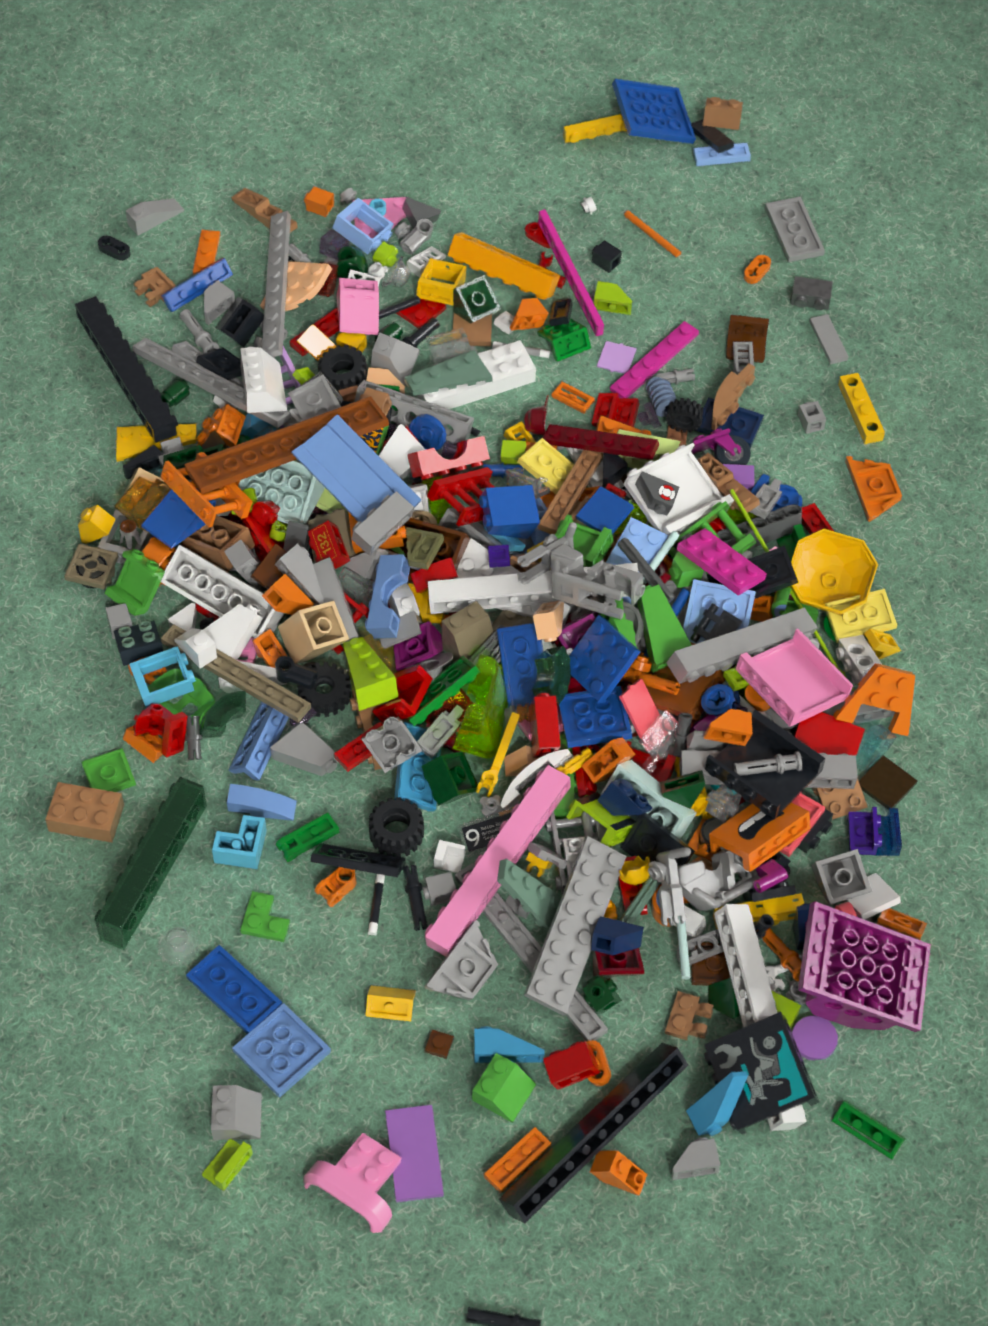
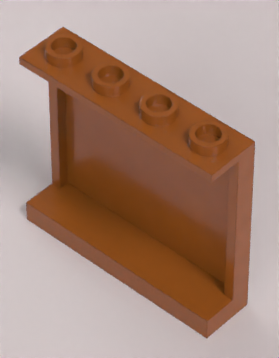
M669 666L654 673L651 669L650 672H645L678 682ZM718 670L708 677L703 675L693 682L689 683L686 681L680 683V687L676 686V688H680L677 695L647 686L646 688L657 709L677 716L680 713L691 714V728L700 719L704 711L701 699L705 691L711 686L723 684L726 679L723 676L724 671Z

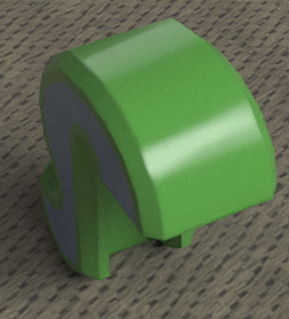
M791 587L776 591L771 606V614L774 617L799 610L795 601L788 599ZM801 603L816 624L819 613L817 608Z

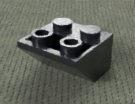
M237 297L216 326V329L242 347H245L263 322L264 314L246 300Z

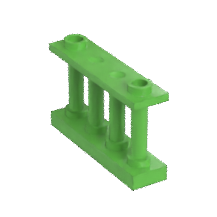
M725 501L715 504L709 514L679 535L666 555L670 554L674 559L678 552L676 548L678 543L682 541V537L687 534L694 535L704 528L719 538L709 525L718 516L736 538V544L732 548L742 555L757 542L751 533L747 536L742 534L726 513V510L730 507Z

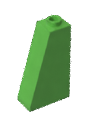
M659 584L653 587L651 585L646 586L643 596L637 601L638 609L643 619V633L653 673L668 667L667 661L674 651L692 646Z

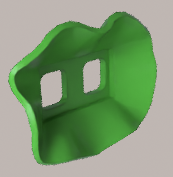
M171 669L159 676L148 686L149 693L183 681L184 677L181 670ZM195 677L196 682L192 683L194 691L184 694L183 698L176 704L171 703L169 700L160 704L175 715L182 712V709L187 704L193 703L198 707V710L191 715L192 725L193 716H199L200 725L203 716L214 705L215 698L206 688L204 682Z

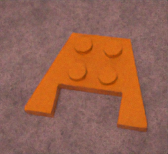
M875 663L858 683L859 687L844 700L846 703L843 707L834 712V718L853 723L861 704L894 711L895 714L889 725V731L908 736L915 675L910 671Z

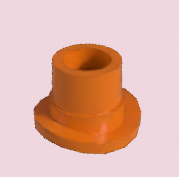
M749 684L745 689L747 701L757 711L763 712L768 710L770 705Z

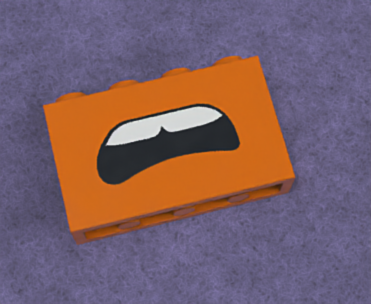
M791 802L776 819H773L769 815L762 813L754 804H751L709 833L711 851L716 852L720 847L727 849L742 857L743 869L751 872L810 830L809 811Z

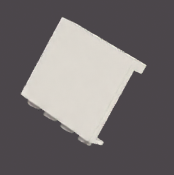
M693 443L688 446L682 445L671 454L665 453L659 460L655 462L651 460L641 469L635 468L631 470L623 484L655 529L667 534L668 537L672 531L677 532L679 535L709 514L712 511L711 508L718 502L723 503L726 501L730 507L734 501L730 494L725 497L721 495L691 452L694 447ZM642 471L680 487L674 505L667 516L657 514L649 509L635 485Z

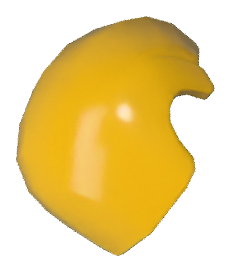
M637 856L634 861L624 862L622 869L619 870V878L630 885L646 882L650 876L648 873L649 857L647 856L644 861Z

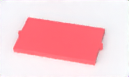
M641 678L633 685H629L628 689L619 698L645 750L650 751L656 744H660L661 740L669 732Z

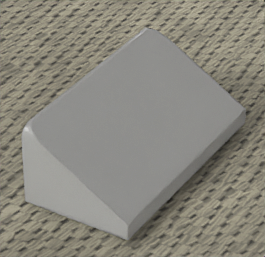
M693 731L687 736V750L722 751L729 744L703 739L706 731Z

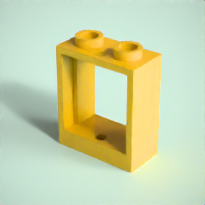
M430 258L418 280L417 296L425 300L454 305L465 283L467 266ZM432 278L441 279V280H445V281L455 282V284L452 285V284H448V283H443V282L434 281V280H431V279H432Z

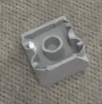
M399 716L396 718L389 717L384 721L383 726L369 731L366 736L361 738L385 773L423 751Z

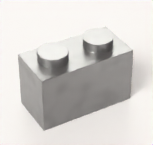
M795 276L791 305H796L799 308L811 307L817 310H829L833 281Z

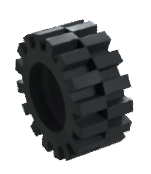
M680 398V401L678 399H675L674 402L671 401L666 417L668 426L671 425L670 428H676L678 432L683 430L682 433H686V430L689 433L693 432V430L697 431L701 427L703 418V407H701V404H697L695 400L691 402L689 398H687V401L684 398Z

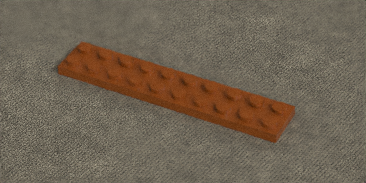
M370 396L186 463L185 470L199 492L204 494L296 460L297 458L291 452L326 426L337 414L358 436L389 426L388 418Z

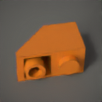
M538 298L522 299L510 329L513 331L540 328L543 326L549 313Z
M286 574L262 595L275 611L290 615L314 605Z
M618 1150L600 1151L595 1156L590 1169V1173L603 1183L640 1196L647 1177L644 1171Z

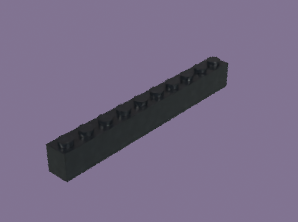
M96 296L76 303L77 318L153 441L157 443L177 435L176 426H178L175 415L170 414L168 404L162 401L159 390L154 389L151 377L146 376L145 369L142 364L138 363L135 352L130 351L128 341L126 339L123 340L120 328L115 327L114 320L111 315L107 314L104 303H100Z
M661 1043L499 1198L507 1213L512 1218L526 1223L688 1066L678 1047Z

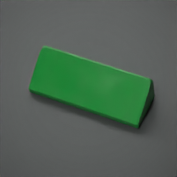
M846 1100L842 1102L832 1119V1122L891 1160L906 1139ZM845 1123L849 1124L850 1126H852V1127L855 1128L856 1130L860 1131L861 1133H863V1134L866 1135L867 1137L871 1138L872 1140H874L875 1142H877V1143L880 1144L881 1146L877 1145L876 1143H874L873 1141H871V1140L868 1139L867 1137L863 1136L862 1134H860V1133L857 1132L856 1130L852 1129L851 1127H849V1126L846 1125Z

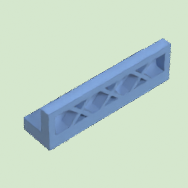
M261 701L228 771L234 774L244 772L251 779L260 780L271 757L270 747L278 741L289 717Z

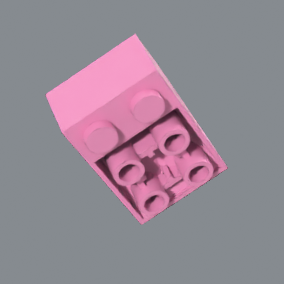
M339 278L336 298L340 332L378 335V282Z

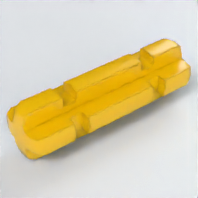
M589 748L581 751L580 755H575L566 761L563 767L559 766L556 770L565 775L568 773L572 774L581 768L594 754Z

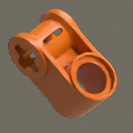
M338 867L332 874L318 883L315 892L318 895L321 894L327 900L329 907H333L356 886L355 870ZM345 876L351 877L349 880H342Z

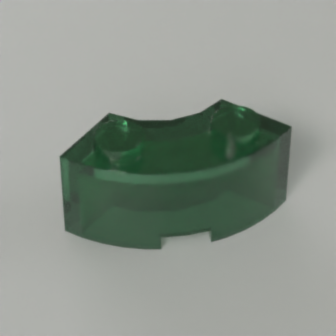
M564 646L546 649L534 660L537 667V679L531 689L535 697L541 693H549L550 696H556L557 705L567 694L571 677L570 657Z
M246 691L232 692L216 701L201 722L200 735L208 738L221 737L225 732L226 723L233 719L241 718L246 712Z

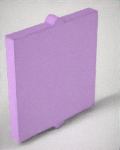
M606 341L597 367L610 370V372L615 371L625 374L630 369L637 348L625 346L622 343L617 344Z

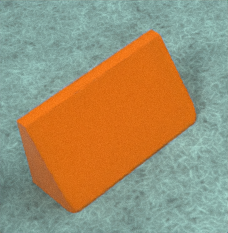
M133 726L126 729L123 740L152 763L163 755L161 754L163 739L159 736L150 735L148 732L135 736Z

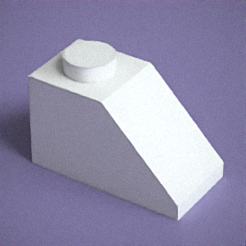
M191 628L174 639L176 644L200 669L217 658L215 642L202 629Z

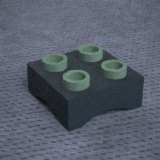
M154 620L144 621L130 627L124 626L113 631L123 666L129 665L139 658L163 652L162 642Z

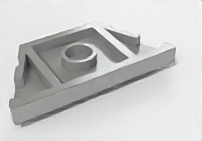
M477 920L470 924L425 984V989L466 1000H472L498 966L494 955L490 952L487 939L483 938L479 930L480 924Z

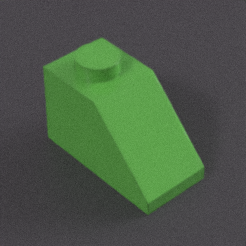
M679 551L676 553L669 569L670 579L673 580L677 588L692 586L694 579L701 581L704 572L702 568Z

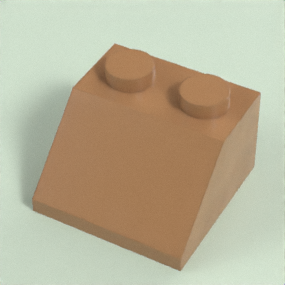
M718 97L707 98L703 126L739 130L743 102L735 99L721 100Z

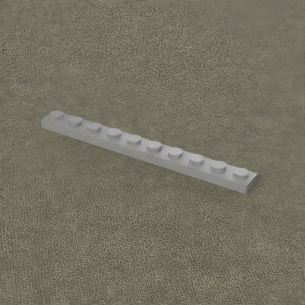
M288 211L271 216L262 349L272 357L283 355L291 215Z
M147 338L132 346L135 354L247 412L244 388ZM289 411L250 413L277 428L291 420V413Z
M473 863L455 874V879L460 885L463 884L462 881L466 873L474 869L475 865ZM496 892L482 913L532 973L542 947ZM576 990L565 1016L586 1042L590 1040L596 1041L608 1032V1028Z

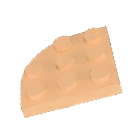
M288 261L285 311L298 308V304L306 299L311 300L320 291L332 270L329 264ZM264 297L263 301H262L261 304H260L261 308L264 309V310H265V297Z

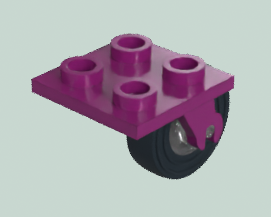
M720 428L711 432L709 436L704 437V435H700L694 438L692 442L694 447L691 452L696 454L712 449L715 459L722 464L747 465L750 460L751 451L748 443L743 438L735 435L729 436V428L723 431Z

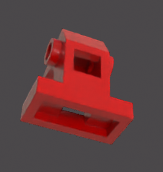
M152 703L145 710H142L140 715H135L134 735L138 736L147 732L153 736L161 735L163 737L161 754L167 758L184 751L188 716L183 712L174 715L161 704Z

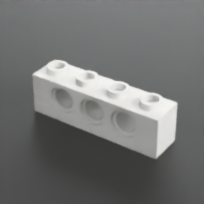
M863 635L839 639V647L836 648L837 658L842 661L845 671L849 672L852 682L859 687L858 683L875 663L881 665L882 663Z

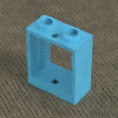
M178 646L129 664L146 708L152 703L160 704L194 691L192 683L196 682L192 670L187 671L185 666L189 664L185 652L180 653ZM178 662L184 680L149 693L143 675Z

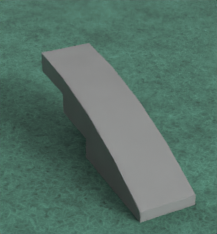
M329 557L313 564L324 603L335 602L348 634V641L358 638L359 635L351 609L345 598L341 582L337 577L333 561Z

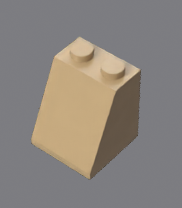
M334 601L299 610L278 626L289 657L296 664L314 659L349 640Z

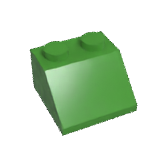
M496 1053L472 1090V1101L513 1123L536 1084L516 1063Z

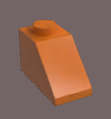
M734 709L728 710L710 723L703 735V739L745 746L752 736L751 712Z

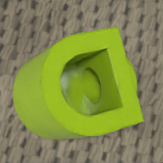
M383 241L376 249L373 261L381 263L382 266L393 267L397 260L398 250L395 246Z

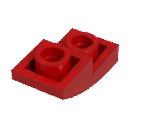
M452 558L433 563L428 570L420 569L410 574L416 592L420 594L428 590V581L449 580L458 577Z

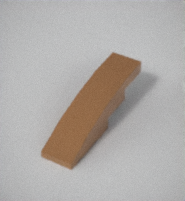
M246 188L231 197L233 202L269 229L271 216L283 212L282 209L271 205L267 197ZM292 219L290 233L298 228L296 221Z

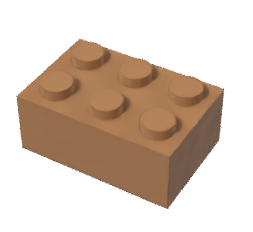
M217 515L213 527L209 528L207 525H204L180 542L181 546L195 552L226 571H229L234 566L226 556L225 550L239 540H242L250 550L255 546L248 527Z
M58 782L45 819L48 830L50 832L112 843L124 807L122 793Z

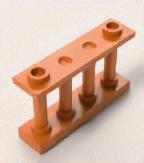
M204 452L197 453L195 460L207 455ZM165 461L160 478L209 528L213 527L217 514L233 510L241 519L248 517L253 501L235 483L201 494L196 489L197 487L194 482H189L184 477L188 475L185 467L176 469L169 461ZM221 498L226 504L214 507L209 501Z

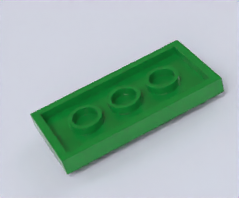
M465 656L460 657L431 681L416 714L406 719L413 726L423 723L427 719V715L433 710L440 709L444 701L449 697L457 695L460 688L466 683L474 681L480 670Z

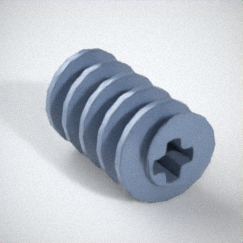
M653 377L648 381L646 391L656 415L667 417L670 402H674L677 398L668 380Z

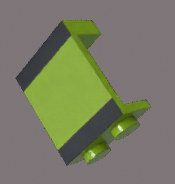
M598 792L575 799L569 806L570 811L566 818L571 820L582 816L581 814L586 812L607 828L600 843L611 847L624 842L636 822L628 815L613 816L598 802V799L601 797V794Z

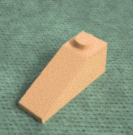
M563 601L543 603L533 614L538 640L544 639V642L554 641L562 633Z

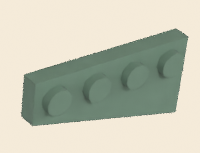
M475 350L404 377V382L413 396L438 392L441 388L455 389L457 385L468 384V386L476 385V382L485 381L486 383L493 381V376Z
M500 860L497 881L513 899L518 898L520 900L522 909L526 913L530 912L535 917L534 922L539 927L543 926L547 930V935L561 896L510 860Z

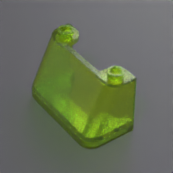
M480 654L476 663L480 673L477 674L474 681L469 683L466 692L467 694L472 693L474 695L475 703L470 704L466 709L465 716L454 741L453 749L488 759L492 758L497 751L505 719L504 712L508 706L506 687L498 662L492 657Z

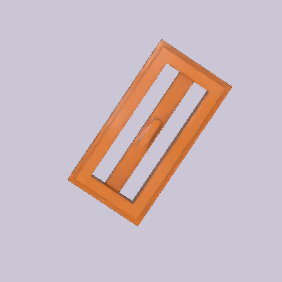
M563 381L551 394V397L583 414L595 402V398ZM563 388V389H565V390H567V391H569V392H571V393L568 394V393L562 391L561 389ZM577 396L586 400L587 402L585 403L584 401L578 399Z

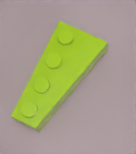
M359 637L344 642L343 648L346 665L359 711L398 698L395 675L365 639Z

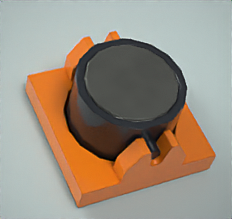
M723 814L710 819L702 818L688 843V846L695 851L694 854L712 861L711 857L721 851V849L716 852L711 851L709 833L728 821L724 819Z

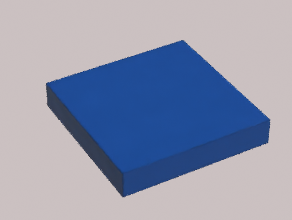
M600 486L579 511L576 518L596 531L601 532L605 527L611 529L613 534L634 507L633 504Z

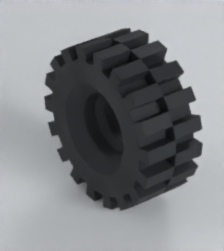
M318 662L315 663L314 668L311 665L307 668L318 671L316 684L311 690L297 685L298 696L311 703V709L308 713L312 714L314 711L317 717H320L321 714L329 717L331 712L333 715L338 714V709L343 711L345 704L348 705L350 702L349 698H351V684L348 674H344L342 667L337 669V664L334 663L332 666H329L328 662H324V665L320 666ZM321 684H328L333 689L330 693L320 694L316 691V687Z

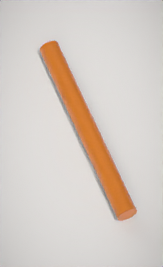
M629 210L625 212L624 216L672 255L676 258L681 255L682 252L632 212Z

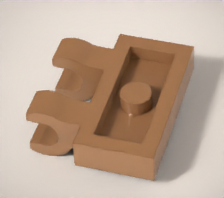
M155 267L142 274V280L134 283V286L137 288L134 292L140 296L150 288L152 291L146 293L145 297L148 299L146 304L151 307L158 303L160 299L164 302L161 295L176 285L158 267Z
M678 991L665 1034L687 1040L689 1035L705 1039L707 1025L693 1023L695 1015L711 1019L714 1005L709 1003L700 1004V997Z

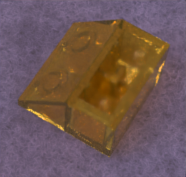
M139 476L115 504V508L127 519L133 520L138 528L146 531L141 527L142 523L170 491Z

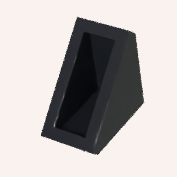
M604 453L603 488H606L608 483L616 484L623 475H627L628 463L619 455Z

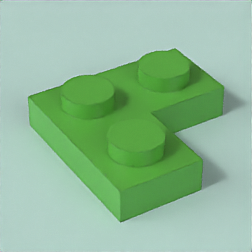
M252 891L240 932L246 935L284 942L290 920L270 916L274 901L273 895Z

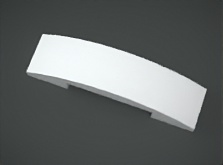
M568 749L555 751L540 757L528 765L509 785L502 799L501 807L506 811L518 804L523 799L519 794L522 788L536 778L541 770L544 771L547 765L550 766L552 764L555 769L563 766L566 761L573 757Z

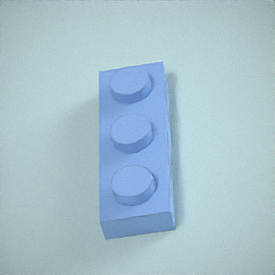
M747 143L734 144L733 149L718 153L710 146L698 147L693 150L696 166L750 161L751 158Z

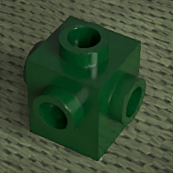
M595 976L588 980V985L583 988L586 994L584 996L585 1001L590 1007H594L596 1012L604 1013L622 1001L616 992L618 990L617 985L611 978Z

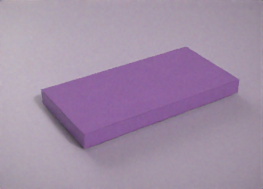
M432 1105L385 1110L390 1151L402 1158L401 1163L393 1172L396 1202L444 1197Z

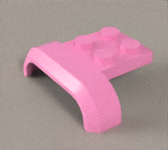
M362 1133L336 1166L326 1161L315 1162L304 1176V1187L306 1189L310 1185L320 1187L362 1215L368 1221L372 1233L382 1232L391 1220L392 1212L388 1204L377 1192L399 1166L402 1158Z

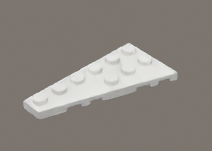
M472 538L456 570L457 578L521 573L511 565L508 567L490 568L488 549ZM564 603L562 626L566 624L571 612L570 606ZM542 604L498 609L508 610L524 617L529 616L533 618V614Z

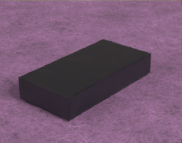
M571 299L553 301L549 319L550 326L569 324L573 306Z

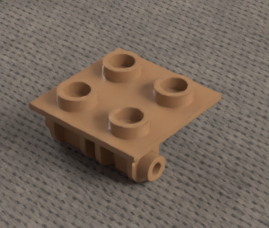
M858 779L854 789L813 788L815 796L819 795L825 809L833 813L832 820L848 815L849 811L856 812L868 808Z

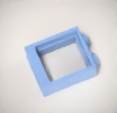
M357 198L337 215L332 228L368 255L371 251H376L383 241L389 240L394 224L360 198ZM357 217L379 234L372 239L350 222Z

